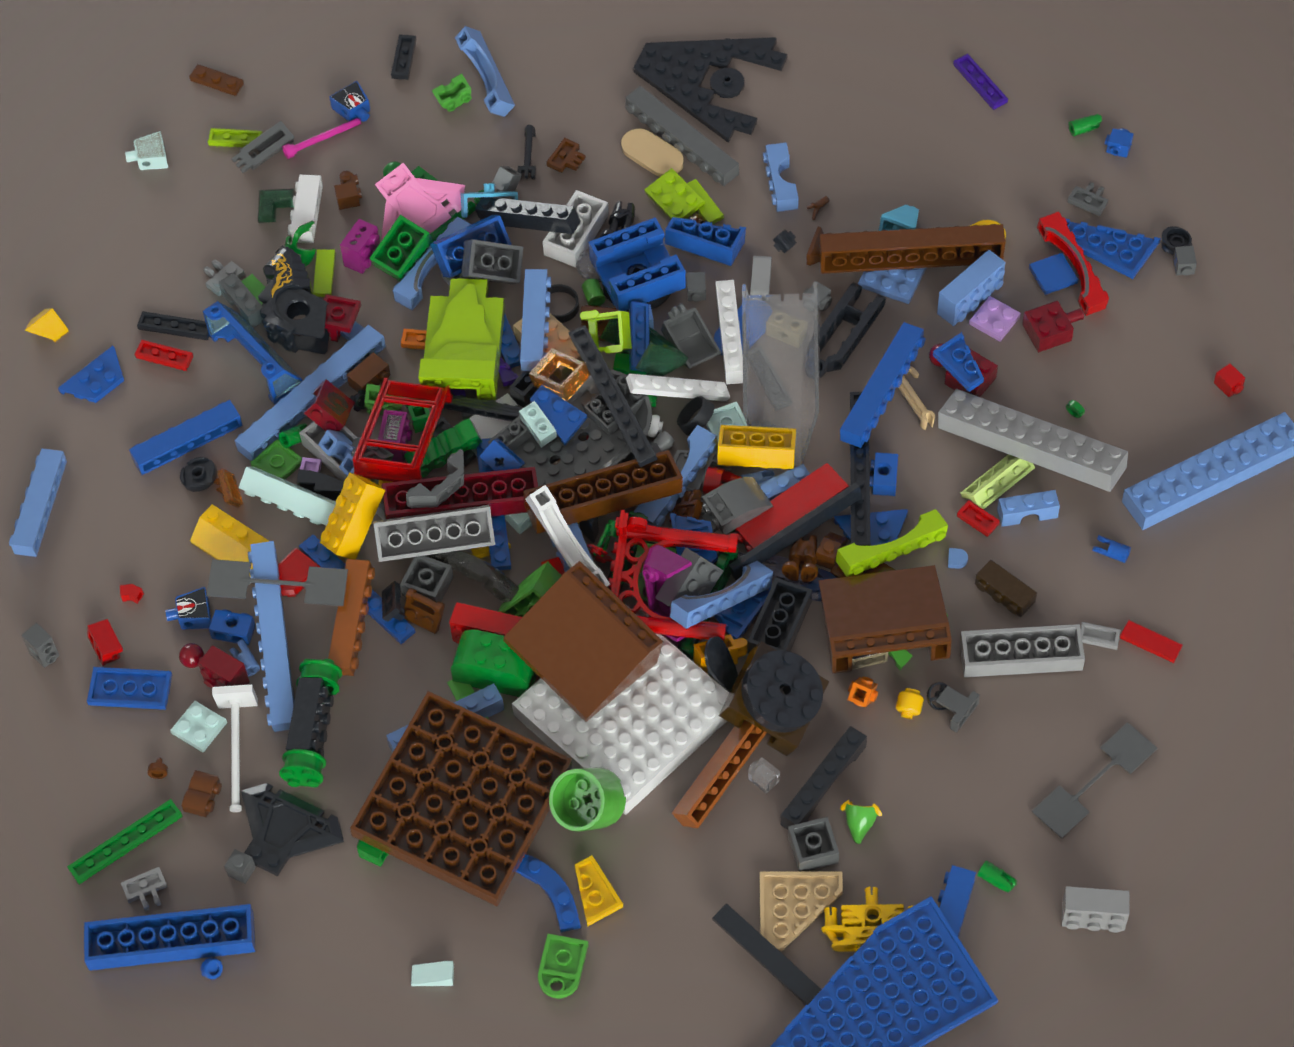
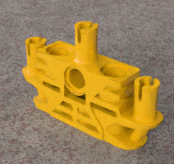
M871 887L865 888L866 905H841V925H837V908L832 907V915H830V907L824 908L825 926L821 930L832 941V950L856 952L878 926L904 912V904H878V888L873 887V895H871ZM875 915L878 918L875 920H870L868 916ZM837 937H843V940L838 941Z

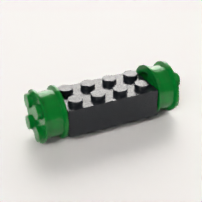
M304 659L299 665L301 676L296 681L297 691L286 744L287 751L282 755L284 766L280 769L279 775L291 787H319V784L324 779L322 769L326 766L323 746L324 742L327 741L326 729L331 720L329 712L330 707H333L334 704L333 695H336L340 690L338 680L342 677V670L331 659Z

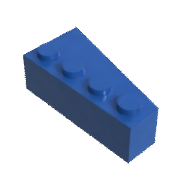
M672 217L665 229V244L732 266L745 243L746 227L740 226L737 229L731 228V225L723 224L722 227L712 225V222L701 224L696 223V220Z

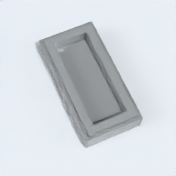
M1082 622L1081 636L1083 643L1117 650L1120 629Z

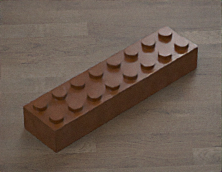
M666 450L656 453L657 460L643 467H640L636 459L549 483L546 486L556 500V504L567 525L682 493L683 477L670 451ZM544 485L524 491V507L537 534L546 530L527 503L526 498Z

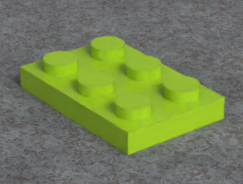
M672 168L644 189L645 193L670 219L672 217L687 219L705 205L704 200Z

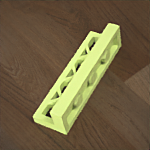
M1008 454L960 494L962 498L971 499L974 504L984 510L1035 469V466L1031 462Z

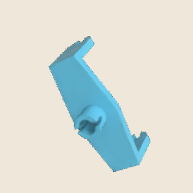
M484 183V192L461 193V215L463 218H467V198L511 196V199L518 200V192H495V183Z

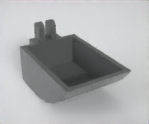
M681 303L678 304V307L674 306L671 308V311L667 313L670 318L663 322L661 332L676 357L684 366L690 369L722 354L696 307L687 310Z
M754 477L732 480L702 496L704 502L702 507L706 513L703 515V518L711 522L713 533L720 529L723 534H728L773 507Z

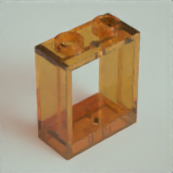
M551 348L532 369L529 376L535 387L539 388L543 385L565 401H568L588 379L590 374L584 362ZM560 365L574 370L562 384L549 379Z

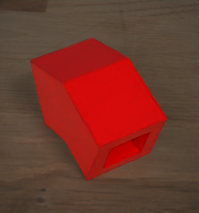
M134 584L120 585L122 601H133L138 604L144 595L142 588Z

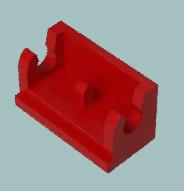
M108 619L87 625V637L101 665L105 666L107 663L120 659L121 657L118 653L123 652V648Z

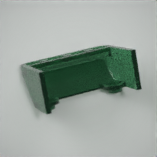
M618 318L610 319L600 336L601 339L615 345H620ZM649 327V345L638 362L636 369L645 372L646 375L663 377L683 366L688 360V356L656 330ZM630 349L623 350L620 353L630 354Z

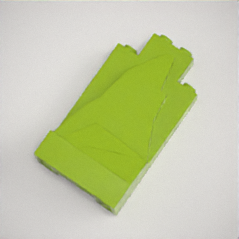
M451 279L449 297L441 295L430 297L424 359H420V384L444 388L450 385V389H476L477 398L480 400L497 399L505 304L504 298H488L487 280Z

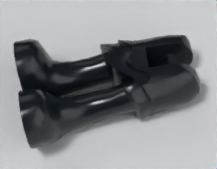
M617 201L609 217L608 223L610 227L609 229H604L600 237L618 231L620 226H622V229L630 227L635 217L634 204L628 203L627 209H622V202Z

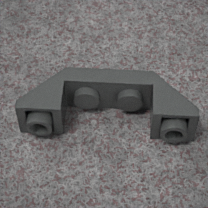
M460 449L449 456L447 472L450 474L441 484L434 486L432 491H429L420 483L409 489L406 494V504L409 508L438 507L464 485L463 450Z

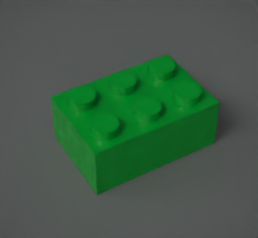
M400 215L369 259L375 267L401 282L406 272L410 271L415 266L416 261L423 256L430 243H432L433 238L428 231Z

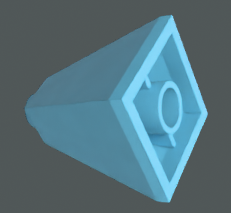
M904 205L882 214L879 231L916 229L919 209L914 206Z

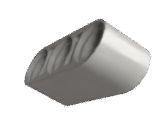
M753 256L750 301L769 302L771 256Z

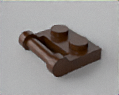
M409 588L406 593L404 619L436 634L440 628L445 604L440 601L435 602L417 593V590Z

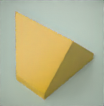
M53 308L41 311L30 320L25 331L52 339L54 342L69 332Z

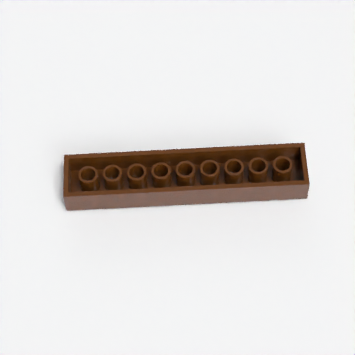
M1003 224L820 234L819 259L821 274L970 266L988 250L1003 260L1006 243Z

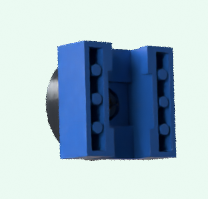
M656 217L589 241L590 261L602 281V289L606 298L615 305L618 311H629L631 301L650 304L652 310L662 305L670 297L671 293L686 288L685 269L677 255H669L663 244V238H665L664 231Z

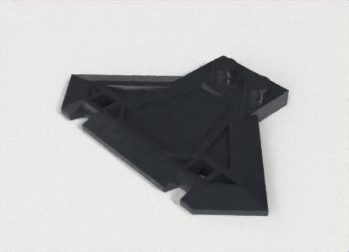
M268 783L241 790L253 837L244 853L253 858L255 866L278 877L289 858L344 842L338 817L331 814L327 819L323 817L324 810L281 789L275 794L271 792L273 786ZM266 799L271 800L270 803H267V802H265V801H266Z

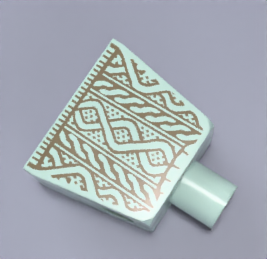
M161 131L134 140L135 150L125 152L127 162L137 161L141 170L168 168Z

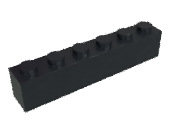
M482 197L475 208L480 220L491 215H500L505 227L574 234L581 222L574 206Z

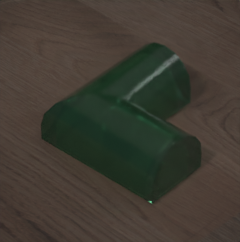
M294 189L259 190L258 223L276 222L277 208L294 207Z

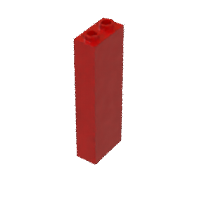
M828 463L824 464L770 501L773 505L772 508L736 528L738 542L740 544L743 543L746 551L749 552L849 487V485Z

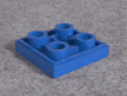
M1063 253L1029 264L1031 273L1045 295L1078 283L1079 279Z

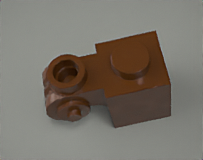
M350 171L341 172L339 175L341 184L334 185L339 210L360 206L359 199L362 198L361 189L356 188V185H359L357 174L353 175Z

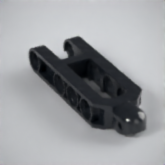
M854 282L849 286L809 343L810 360L806 366L808 377L817 380L823 377L826 371L841 370L884 308L886 297L878 294L863 312L853 307L862 292V286ZM843 320L855 325V328L851 329V333L846 341L841 343V348L836 354L828 356L826 361L819 358L820 352Z

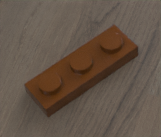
M199 64L196 65L189 76L190 81L236 96L244 85L243 79Z

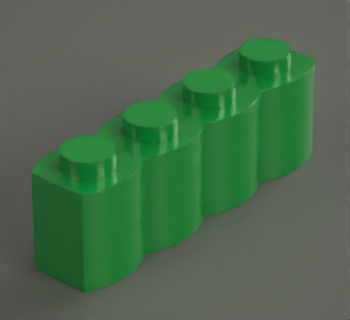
M470 419L463 420L453 428L447 429L437 437L431 438L420 468L422 477L427 476L435 468L445 466L451 454L456 453L460 449L463 450V453L467 450H474L483 442L474 423ZM408 451L404 454L407 463L411 464L415 452Z

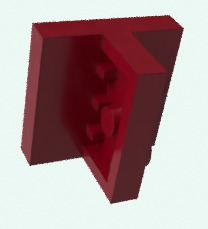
M325 294L323 300L329 303L326 310L325 328L330 333L331 341L338 342L341 331L351 333L361 307V301Z

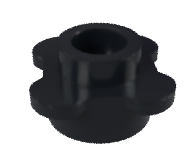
M359 390L356 395L350 396V399L354 401L353 409L358 412L366 408L364 390Z

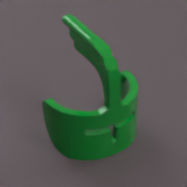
M314 221L299 226L294 233L293 240L291 236H288L285 240L284 246L300 254L301 261L305 266L311 263L316 249H301L297 247L300 236L310 230L315 223Z

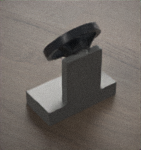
M942 682L933 683L927 691V701L933 709H949L955 713L951 719L950 729L956 733L979 704L980 694L972 691L967 698ZM936 685H940V688L938 691L935 692L934 697H931L930 695L932 688ZM936 700L937 703L944 707L938 708L932 703V701Z

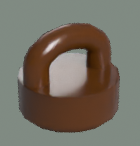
M159 757L156 762L148 765L147 774L151 778L163 779L167 776L168 767L162 763V758Z

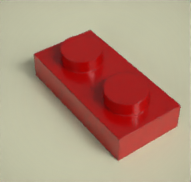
M970 500L957 512L958 518L986 537L996 529L1000 520Z

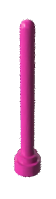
M356 118L295 145L286 144L282 146L283 153L287 159H290L299 150L360 125L361 120Z

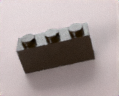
M991 559L976 574L975 585L982 592L988 593L997 603L1006 606L1012 614L1022 617L1036 601V591Z

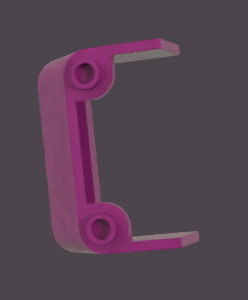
M655 545L649 549L642 573L645 579L649 609L660 616L670 617L671 607L655 597L667 578L692 565V562L660 545ZM665 635L676 642L685 638L679 636Z

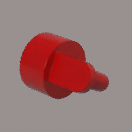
M708 467L705 469L703 476L702 493L706 495L723 485L724 482L728 483L742 477L726 472L725 469Z

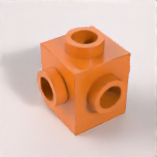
M859 677L851 682L848 689L850 694L847 700L857 706L866 708L871 702H875L878 696V691H876L878 684L874 683L869 677Z

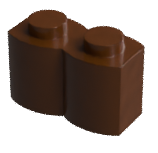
M195 770L189 788L183 798L181 805L183 811L202 817H207L209 812L212 813L215 806L213 799L216 794L219 795L222 788L219 777Z

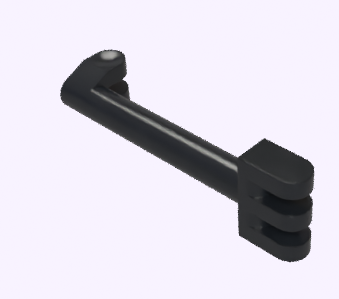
M527 125L524 132L526 137L524 166H518V172L520 174L524 173L525 179H528L529 173H531V178L535 179L536 166H531L532 139L536 136V130L532 125Z

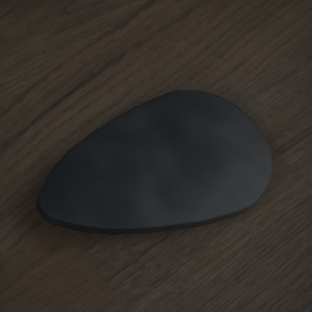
M714 636L706 643V666L708 673L724 689L730 692L738 677V672L722 638Z

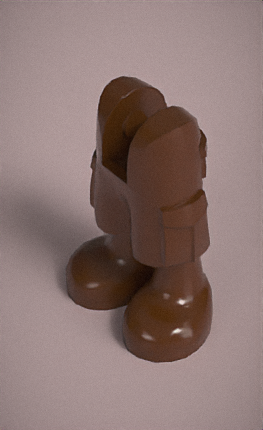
M810 535L809 541L803 540V536L794 542L790 549L789 561L785 562L782 566V573L786 578L797 581L800 564L803 563L801 580L803 582H810L816 579L818 575V568L815 565L818 559L816 556V535Z

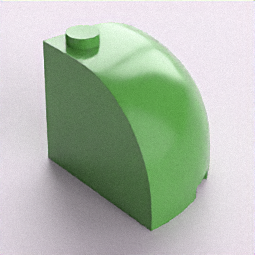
M546 562L526 577L510 593L498 609V612L523 617L562 575L549 562Z

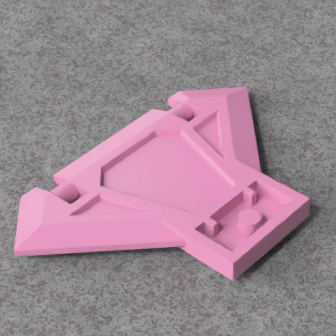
M402 163L375 184L386 199L381 241L400 215L432 233L451 218L449 214L451 210L454 209L457 213L461 210V193H464L465 185L415 178L406 165ZM447 199L449 204L444 207L441 203Z

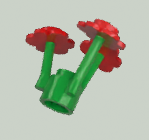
M608 520V524H606L597 546L593 544L587 545L591 549L592 556L599 563L612 562L613 560L608 556L606 550L611 536L618 538L616 536L617 528H615L616 521Z

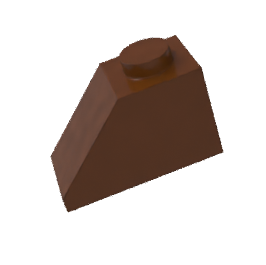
M833 532L825 535L816 551V556L818 557L816 564L832 570L836 564L837 550L846 546L848 538Z

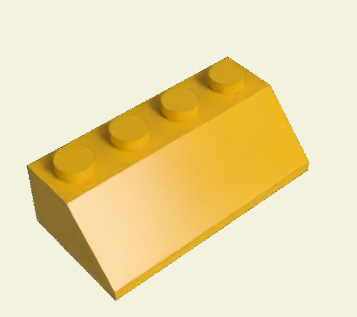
M720 425L717 465L794 469L796 429Z
M211 504L199 517L190 542L217 560L249 562L248 552L251 551L250 544L269 542V540Z

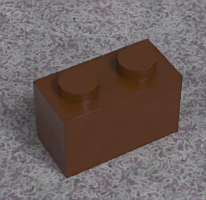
M373 352L347 374L349 386L356 392L364 390L366 393L367 384L380 385L384 378H389L391 375L389 364Z

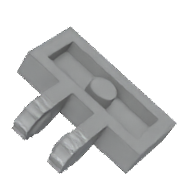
M214 259L212 265L219 271L217 274L208 266L204 268L206 275L211 278L206 282V287L217 296L222 295L219 286L220 280L232 273H235L239 279L245 275L244 270L232 261L224 267L219 261Z
M160 867L121 882L128 902L140 899L145 912L150 910L149 904L145 899V896L149 894L153 895V900L157 907L162 905L157 891L166 888L167 884Z

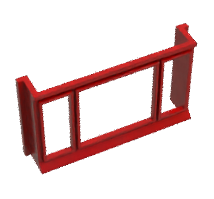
M384 378L352 459L354 474L365 478L391 482L422 479L420 468L445 403H451L453 398L450 392V385L444 388L392 381ZM384 402L432 408L418 445L370 439ZM367 446L415 452L411 464L363 457Z

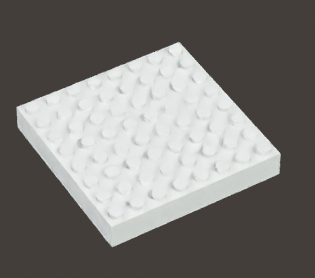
M656 634L663 641L657 664L587 722L541 678L512 703L513 715L552 750L571 758L573 769L605 768L616 774L621 780L620 783L624 796H626V804L623 811L625 815L727 722L718 715L729 692L661 634Z

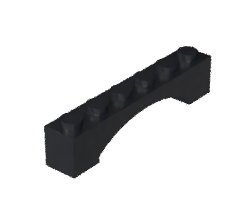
M852 726L847 729L782 812L780 822L782 827L788 830V826L809 821L813 811L834 781L853 761L857 760L866 748L867 736Z

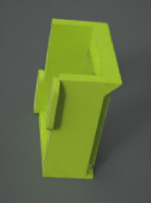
M597 310L581 312V320L588 321L589 333L600 353H618L626 349H632L629 312L615 311L600 314ZM618 318L620 345L599 347L597 321Z

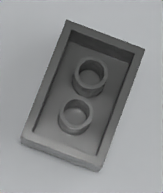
M473 239L467 240L464 243L461 277L485 279L491 282L506 284L520 283L523 247Z
M685 548L681 557L691 561L692 565L667 578L655 598L671 607L673 600L684 595L700 596L710 594L723 570L688 548Z

